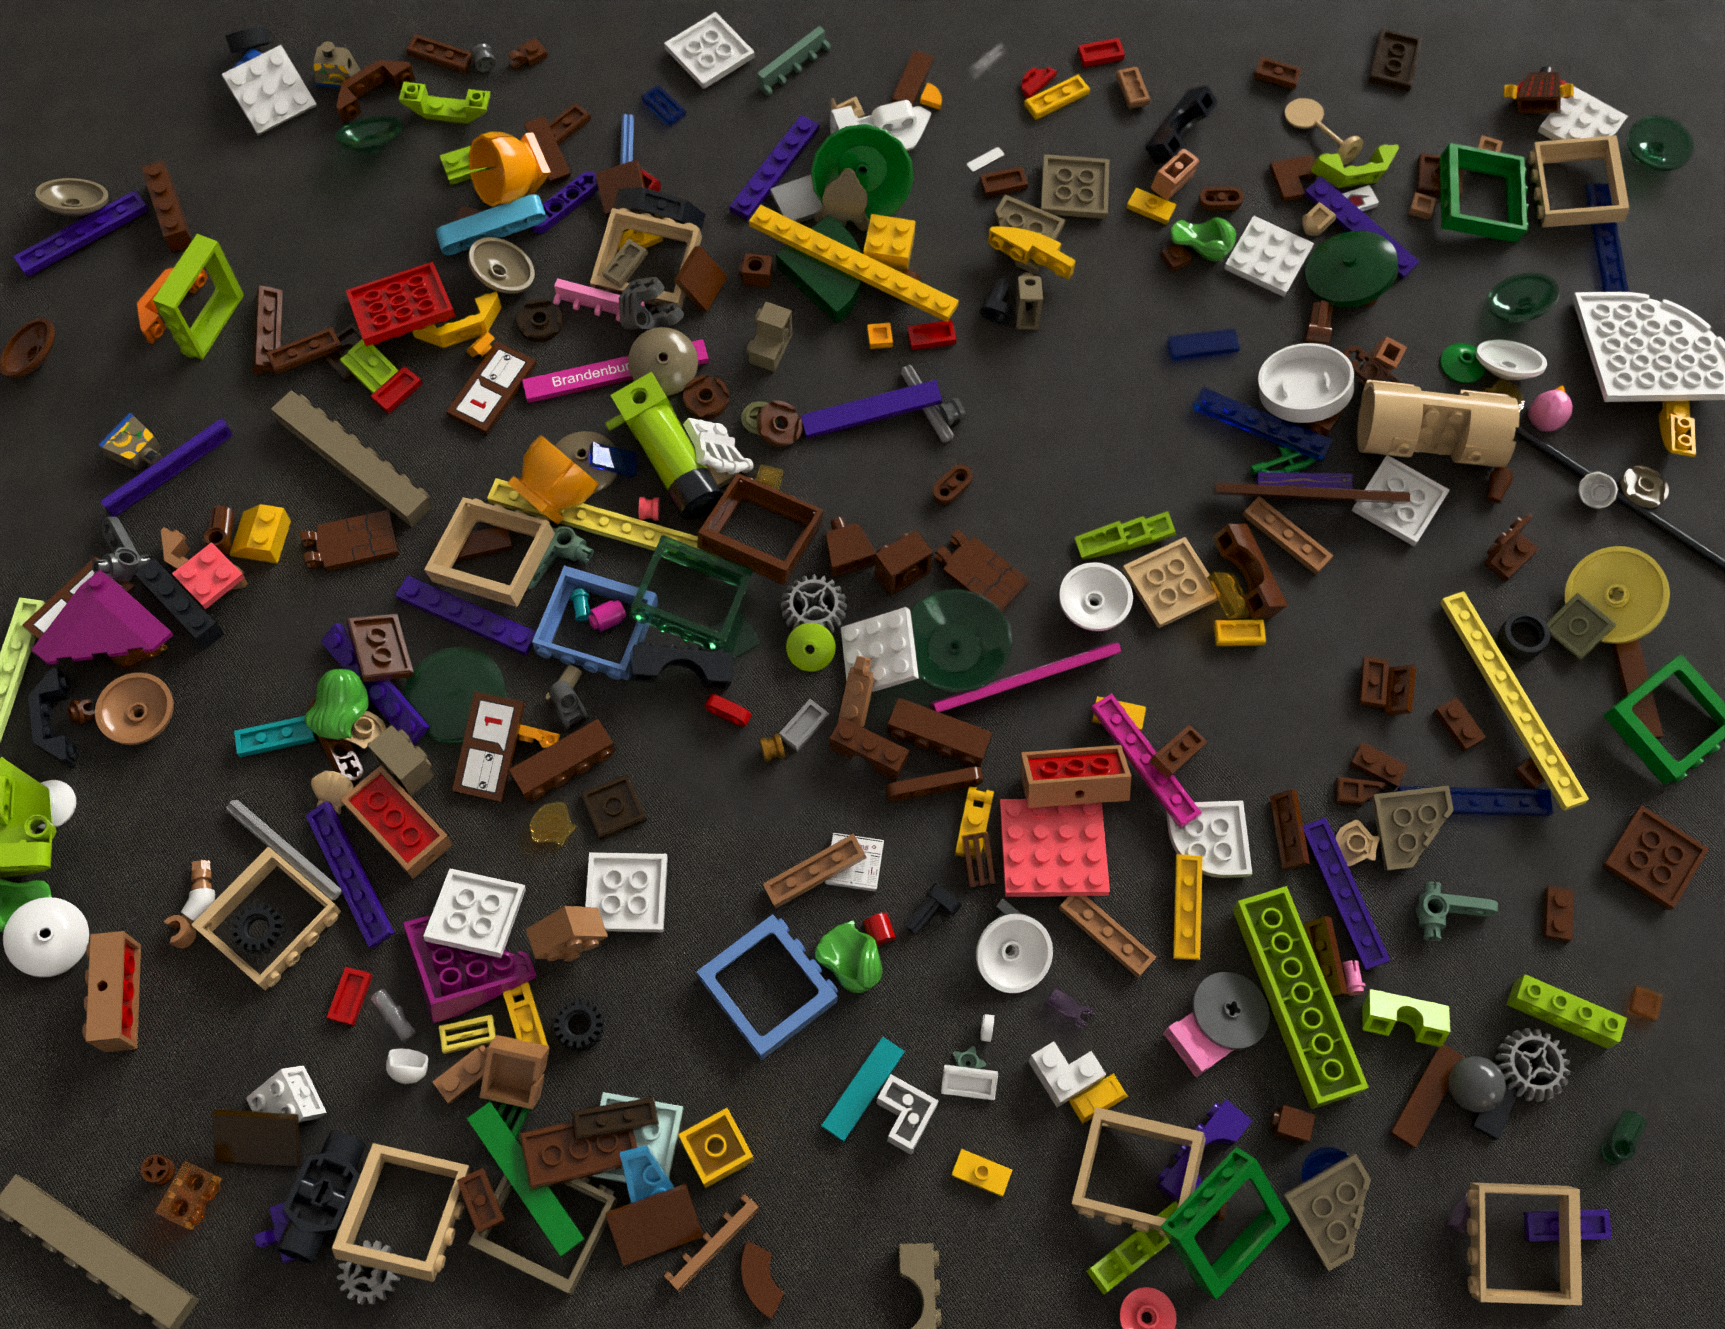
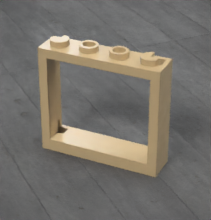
M268 846L191 925L266 991L268 987H273L278 983L281 974L288 966L291 967L298 962L300 954L307 947H311L317 942L320 937L319 934L326 927H330L336 922L341 910ZM277 866L325 908L260 975L220 940L213 931Z
M1095 1107L1072 1205L1078 1210V1214L1085 1215L1087 1218H1094V1215L1105 1217V1221L1111 1224L1121 1225L1122 1222L1132 1224V1228L1138 1231L1148 1232L1149 1229L1160 1231L1159 1235L1166 1237L1160 1227L1167 1220L1166 1218L1085 1198L1101 1128L1104 1126L1191 1147L1178 1207L1195 1191L1206 1141L1204 1133Z
M373 1143L332 1246L335 1258L434 1282L437 1272L440 1273L441 1268H444L446 1256L443 1255L446 1246H451L453 1242L456 1219H461L464 1211L463 1195L457 1180L471 1174L469 1165ZM385 1162L455 1178L426 1262L353 1245Z
M1470 1182V1190L1467 1191V1204L1471 1207V1218L1467 1221V1231L1471 1236V1247L1468 1248L1467 1257L1469 1264H1471L1468 1290L1472 1293V1297L1480 1302L1582 1305L1580 1189L1556 1185ZM1485 1193L1559 1196L1560 1291L1486 1289Z

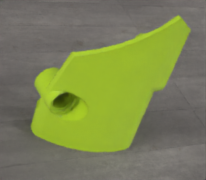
M1 757L0 878L29 875L51 868L52 839L56 835V827L53 824L50 789ZM45 824L44 831L40 834H35L38 826Z

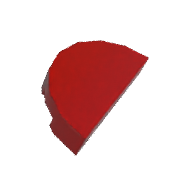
M1035 67L1027 71L1022 80L1021 90L1023 96L1026 99L1035 96L1056 77L1057 71L1050 67H1047V69H1037Z

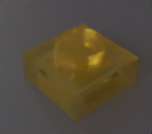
M761 464L755 481L779 490L784 470Z

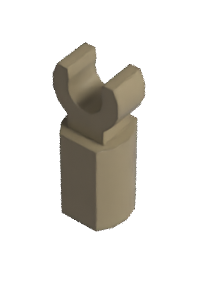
M568 664L558 681L568 682L573 689L582 676V672ZM549 692L545 698L547 703H550L552 700Z

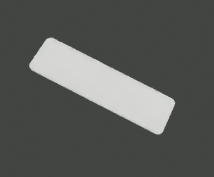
M997 147L967 163V166L974 172L1002 157L1004 153Z

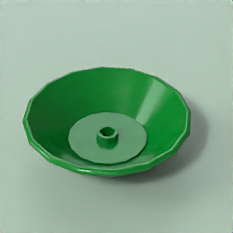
M867 124L845 126L829 135L815 152L811 167L813 190L822 205L826 185L835 180L845 168L855 171L856 177L860 181L859 183L867 191L868 197L865 213L869 221L871 214L891 216L898 211L909 197L914 180L912 160L902 142L885 129ZM865 167L867 170L865 172L859 171V168Z

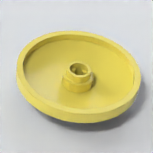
M1625 546L1603 548L1583 558L1572 570L1565 587V604L1576 593H1579L1616 624V627L1601 641L1611 644L1632 642L1649 634L1663 619L1670 599L1669 583L1660 565L1646 553Z

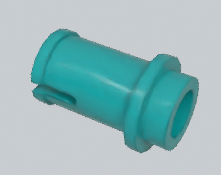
M582 588L573 590L570 596V600L574 603L576 621H587L588 616L591 615L588 603L590 594L587 593L586 589Z

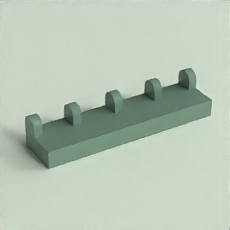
M818 26L757 73L758 88L767 96H770L773 93L770 88L777 82L784 85L787 82L784 76L792 70L796 73L801 72L800 64L808 58L814 62L817 59L815 53L821 48L826 51L831 49L830 43L825 40V30Z

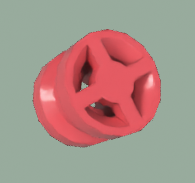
M645 497L639 498V520L652 519L653 521H659V497H654L652 500Z

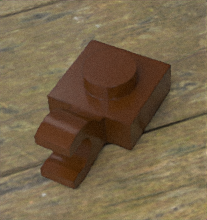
M536 38L518 46V51L513 50L508 53V57L512 60L509 64L513 69H517L525 63L532 66L548 57L547 50Z

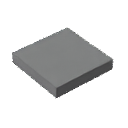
M811 175L770 189V194L780 214L798 223L814 218L816 212L822 207L820 200L813 190Z

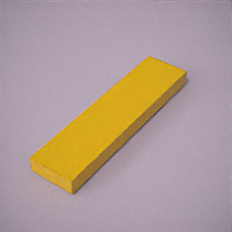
M1176 854L1173 959L1200 960L1203 856Z

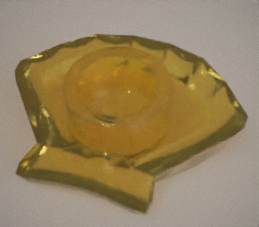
M1499 378L1492 388H1485V392L1506 394L1511 398H1516L1519 412L1523 408V396L1517 386L1511 382Z
M564 802L545 804L535 813L530 823L534 842H556L561 847L568 836L577 828L571 824L568 808Z

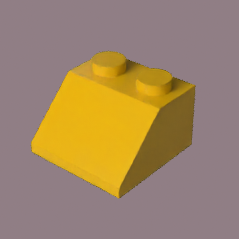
M259 504L244 511L233 541L230 556L278 564L291 523L285 509Z

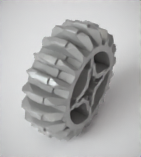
M815 574L811 580H808L805 575L802 578L803 582L795 579L794 587L788 585L787 593H784L782 596L784 601L781 603L782 617L787 619L786 625L788 627L793 626L794 630L797 626L804 623H817L827 628L833 634L834 627L839 628L841 626V620H844L846 615L844 611L847 610L846 597L844 594H841V587H834L835 582L833 580L826 583L825 576L817 580ZM826 598H829L834 606L832 612L825 605ZM796 602L800 603V607L803 608L801 616L794 609Z
M1525 1028L1522 1030V1033L1518 1030L1513 1032L1512 1037L1507 1036L1504 1038L1505 1044H1501L1498 1047L1501 1053L1495 1057L1497 1061L1502 1063L1497 1066L1503 1071L1505 1080L1509 1083L1506 1088L1508 1090L1515 1088L1517 1090L1515 1094L1517 1097L1524 1094L1525 1101H1531L1533 1097L1536 1102H1541L1544 1098L1547 1100L1552 1099L1554 1094L1562 1092L1561 1086L1567 1085L1568 1080L1565 1076L1570 1075L1571 1072L1564 1067L1570 1064L1571 1060L1563 1059L1562 1055L1566 1053V1050H1559L1557 1048L1559 1040L1551 1042V1033H1546L1542 1036L1540 1029H1535L1531 1032L1529 1028ZM1521 1045H1529L1536 1049L1528 1053L1526 1051L1521 1052L1517 1048ZM1534 1063L1535 1065L1533 1067H1536V1069L1532 1071L1533 1068L1531 1067V1064ZM1516 1066H1518L1520 1074L1518 1073ZM1535 1077L1548 1080L1545 1085L1529 1083Z

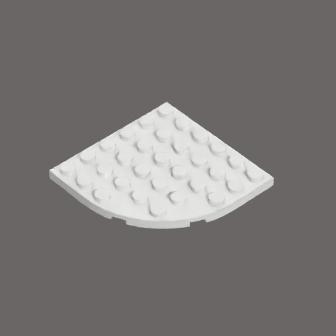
M1579 292L1574 294L1572 300L1605 402L1725 400V342L1721 337H1716L1710 331L1711 326L1699 316L1668 300L1656 301L1649 299V295L1641 293Z

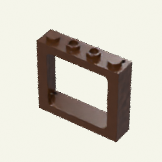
M737 473L699 530L697 547L785 585L821 526L823 509ZM746 500L804 526L803 531L784 561L720 534L741 501Z

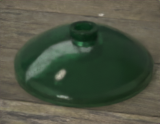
M1651 115L1643 117L1632 125L1627 135V145L1630 153L1639 163L1653 170L1673 171L1679 169L1690 160L1694 151V142L1689 131L1678 121L1666 116Z
M388 116L365 118L345 125L337 131L335 138L337 143L346 149L357 152L377 153L399 136L402 131V124L399 119Z
M1517 274L1504 279L1491 290L1488 296V307L1496 318L1512 323L1532 321L1545 315L1556 305L1560 295L1559 286L1553 278L1545 274Z

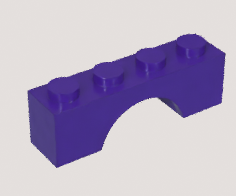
M1226 1099L1221 1104L1215 1102L1206 1114L1210 1117L1205 1125L1199 1123L1194 1130L1204 1133L1206 1138L1205 1146L1211 1143H1223L1231 1146L1240 1138L1252 1120ZM1184 1145L1174 1155L1177 1159L1172 1167L1166 1165L1157 1177L1161 1182L1156 1188L1173 1202L1176 1201L1177 1204H1179L1191 1147ZM1199 1173L1197 1177L1195 1190L1202 1183Z

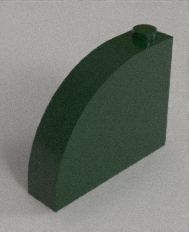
M828 215L811 228L860 252L856 241L845 229L843 223L834 219L831 215ZM789 245L776 254L777 268L836 324L841 322L852 311L860 296L861 280Z

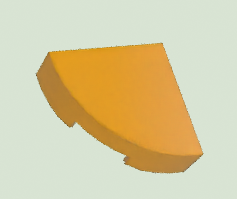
M927 82L920 98V104L940 110L942 104L940 91L934 85Z

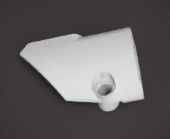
M902 100L879 106L872 112V115L858 118L857 116L855 117L852 107L847 106L830 111V132L833 134L845 126L867 124L887 130L902 142L907 151L914 149L929 121L931 112L921 106L912 107L910 101Z

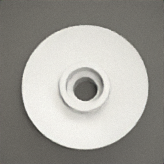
M48 780L41 784L50 789L53 824L57 828L66 823L73 815L76 808V795L68 784L58 780ZM45 824L39 825L38 828L45 829Z

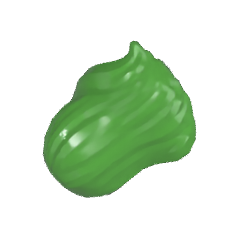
M1218 217L1196 225L1180 220L1171 228V240L1174 244L1192 247L1209 261H1220L1234 247L1236 232L1228 221Z
M333 669L326 672L318 683L316 701L305 715L304 721L306 726L318 736L327 739L351 738L353 724L365 713L369 703L366 687L361 677L349 669Z
M0 879V932L4 933L9 918L22 905L39 898H52L50 887L45 881L33 880L17 883Z
M850 921L836 926L821 938L815 950V960L820 965L829 968L845 989L853 993H863L873 988L880 981L883 973L882 964L875 939L859 932L854 926L855 922Z

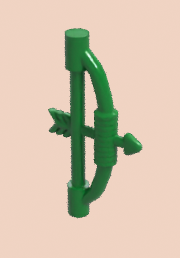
M1323 439L1291 453L1290 447L1286 444L1284 448L1278 447L1282 457L1266 463L1261 462L1250 467L1252 475H1256L1258 472L1299 473L1307 469L1309 465L1319 458L1321 451L1327 448V443ZM1310 452L1315 453L1306 461L1302 460L1294 463L1292 460ZM1286 461L1290 464L1282 470H1267L1269 467Z

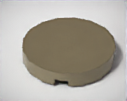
M1634 466L1633 469L1629 468L1623 474L1620 481L1621 489L1625 496L1641 507H1658L1666 500L1669 494L1667 482H1663L1659 478L1661 475L1649 467Z

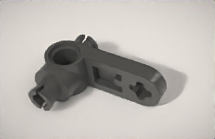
M118 517L103 518L101 524L102 534L112 553L105 554L100 560L94 559L92 561V570L95 573L101 570L117 581H130L136 576V572L151 562V559L148 558V554H138Z

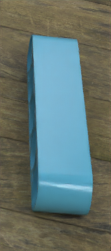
M528 195L512 201V203L502 204L443 225L436 230V236L441 252L444 255H453L470 249L472 244L479 239L487 237L502 238L541 224L546 220V214L540 197L538 195Z

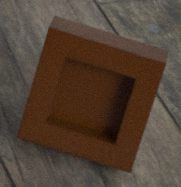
M1174 244L1162 250L1160 257L1172 272L1188 265L1192 261V256L1183 245Z

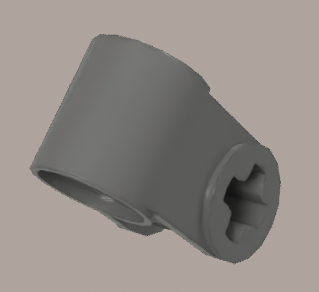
M558 681L550 687L549 695L556 708V713L566 730L570 729V725L581 719H589L586 710L568 682Z

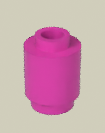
M611 600L591 609V615L588 616L592 628L602 632L622 623V619L626 618V613L619 600L614 602Z

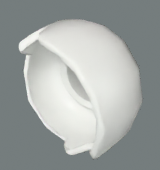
M1602 472L1587 474L1580 481L1578 492L1581 500L1587 506L1601 509L1613 503L1616 499L1618 488L1611 476Z
M392 1049L387 1058L386 1071L392 1079L399 1083H416L426 1075L428 1056L411 1049Z

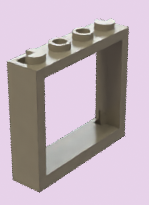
M505 1174L494 1193L500 1209H502L513 1188ZM587 1177L563 1183L605 1204L568 1279L487 1240L486 1238L492 1228L480 1234L475 1230L468 1244L572 1295L608 1223L606 1212L614 1210L618 1200L613 1196L615 1191L601 1184L597 1189L588 1184L590 1179Z

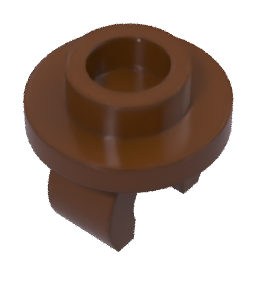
M90 699L82 700L80 703L77 700L70 702L67 713L71 722L74 721L77 725H82L84 720L90 721L95 718V710H84L90 708Z

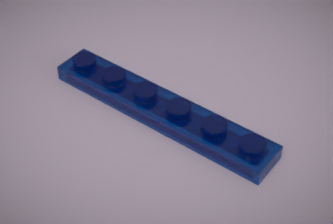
M1205 387L1202 388L1193 405V409L1321 462H1323L1333 442V439Z

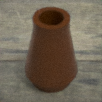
M1495 467L1494 471L1490 472L1487 496L1489 502L1501 503L1503 496L1514 480L1513 472L1510 469Z

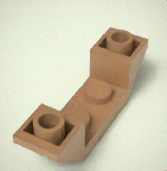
M163 527L161 537L164 561L171 571L174 572L188 561L184 556L189 552L190 548L185 542L186 537L177 530L172 532ZM234 565L242 574H244V572L239 567ZM245 578L231 590L246 587L248 583Z

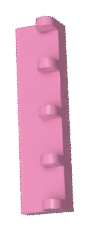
M557 278L554 285L556 295L553 303L555 305H559L561 300L572 302L574 310L578 311L581 305L595 309L594 315L600 316L602 311L617 314L616 321L620 322V295Z

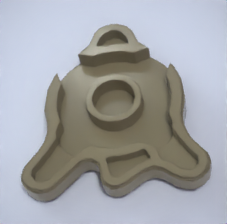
M843 169L835 180L826 185L823 194V205L814 216L817 223L831 215L834 219L841 221L844 227L847 221L851 220L859 230H868L870 221L865 213L868 195L866 189L864 190L863 186L859 183L860 181L853 169Z

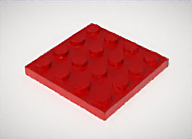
M433 262L345 290L366 347L377 345L390 338L401 337L405 333L421 330L429 325L445 322L450 318L456 317Z

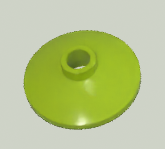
M801 624L790 633L787 639V655L790 661L801 670L809 672L819 671L825 668L835 655L836 645L834 637L827 628L820 624ZM812 645L815 649L814 652H807L806 646Z

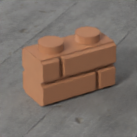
M1186 149L1180 150L1177 155L1157 172L1155 180L1151 185L1152 190L1165 200H1169L1194 176L1195 169L1200 162L1199 159Z

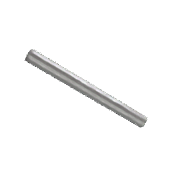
M239 800L229 802V805L226 807L227 812L266 846H269L331 901L339 897L342 892L340 887Z

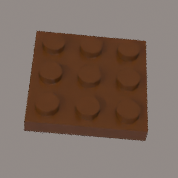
M1641 805L1633 814L1602 867L1671 911L1677 905L1709 848Z

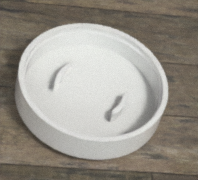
M1303 343L1288 346L1272 354L1263 363L1258 375L1259 397L1263 406L1271 414L1283 420L1299 423L1324 420L1340 412L1351 400L1354 392L1353 366L1342 352L1327 345Z

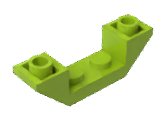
M403 82L399 101L425 119L469 124L486 113L491 94L489 91L468 89L466 100L428 96L425 84Z
M1398 144L1381 145L1369 159L1370 163L1356 167L1351 165L1346 168L1342 164L1339 153L1330 155L1325 153L1317 158L1310 169L1312 173L1319 177L1322 176L1338 188L1378 182L1389 167L1399 146Z

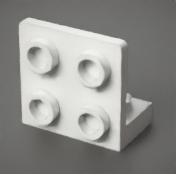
M305 1066L280 1069L247 1096L252 1112L298 1114L299 1123L318 1119L327 1113Z

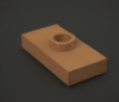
M1138 67L1117 70L1116 77L1128 108L1132 109L1150 105L1151 100Z

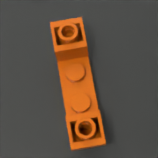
M174 268L165 269L137 302L140 328L150 344H153L157 338L161 337L166 329L162 319L157 314L158 309L153 299ZM204 268L189 289V292L195 294L199 288L204 286L208 279Z

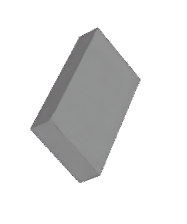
M809 699L780 731L781 740L798 752L829 717V713Z

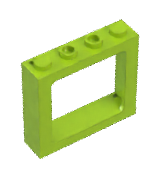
M196 234L154 297L153 302L158 309V313L163 317L165 325L171 331L173 339L179 345L180 351L187 357L192 358L194 356L203 360L244 294L218 241ZM206 267L215 285V291L191 328H189L178 306L203 268Z

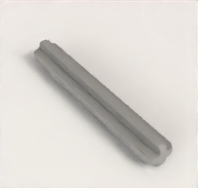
M911 365L901 369V375L909 387L922 383ZM937 406L923 408L924 413L941 441L944 443L953 439V432Z

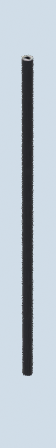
M1522 426L1515 427L1516 435L1582 478L1592 473ZM1618 490L1617 501L1725 571L1724 558L1646 507L1633 503L1623 492Z

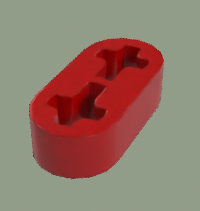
M710 694L704 705L710 713L740 727H746L752 716L747 709L715 694Z

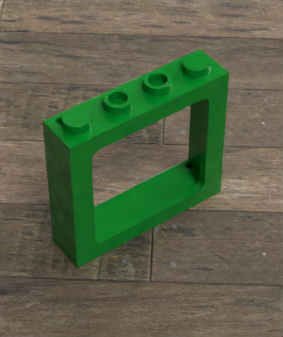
M1449 143L1440 155L1441 229L1517 243L1527 233L1529 227L1526 214L1528 204L1526 203L1527 185H1525L1526 168L1524 167V157ZM1458 169L1505 178L1507 223L1460 214Z
M1682 654L1667 662L1603 714L1604 718L1663 785L1674 781L1676 784L1688 775L1685 772L1688 768L1693 770L1705 761L1702 758L1705 754L1708 756L1713 754L1721 747L1718 743L1722 740L1725 742V703ZM1671 674L1677 677L1720 726L1717 731L1679 762L1674 760L1632 711L1633 705Z
M1236 1147L1160 1227L1197 1286L1217 1300L1288 1224L1290 1218L1257 1160ZM1247 1179H1250L1266 1208L1211 1266L1196 1243L1195 1235Z

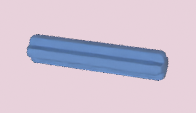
M624 114L622 116L620 165L633 161L634 119L631 114Z

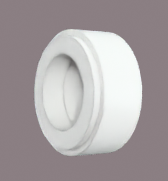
M983 1015L980 1032L981 1041L991 1042L994 1015Z

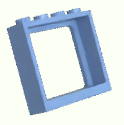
M564 566L533 638L534 650L543 658L549 659L553 657L560 659L566 665L570 664L573 666L576 664L583 666L585 670L592 673L599 671L606 673L608 677L615 680H620V678L628 680L630 652L634 645L644 641L658 605L657 594ZM586 589L587 592L619 600L642 609L620 664L552 644L573 590Z
M773 914L696 971L698 979L761 1061L836 1004L838 997L836 995L838 992L836 986L831 980H824L820 975L822 970L814 959L809 961L804 954L806 949L797 938L793 940L788 934L790 929L781 918L777 920ZM774 934L815 985L819 993L769 1033L760 1036L715 977L717 973L766 936Z

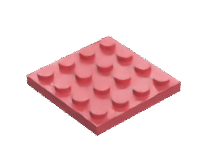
M1000 799L1005 897L1109 896L1110 888L1102 803L1028 808L1026 799Z

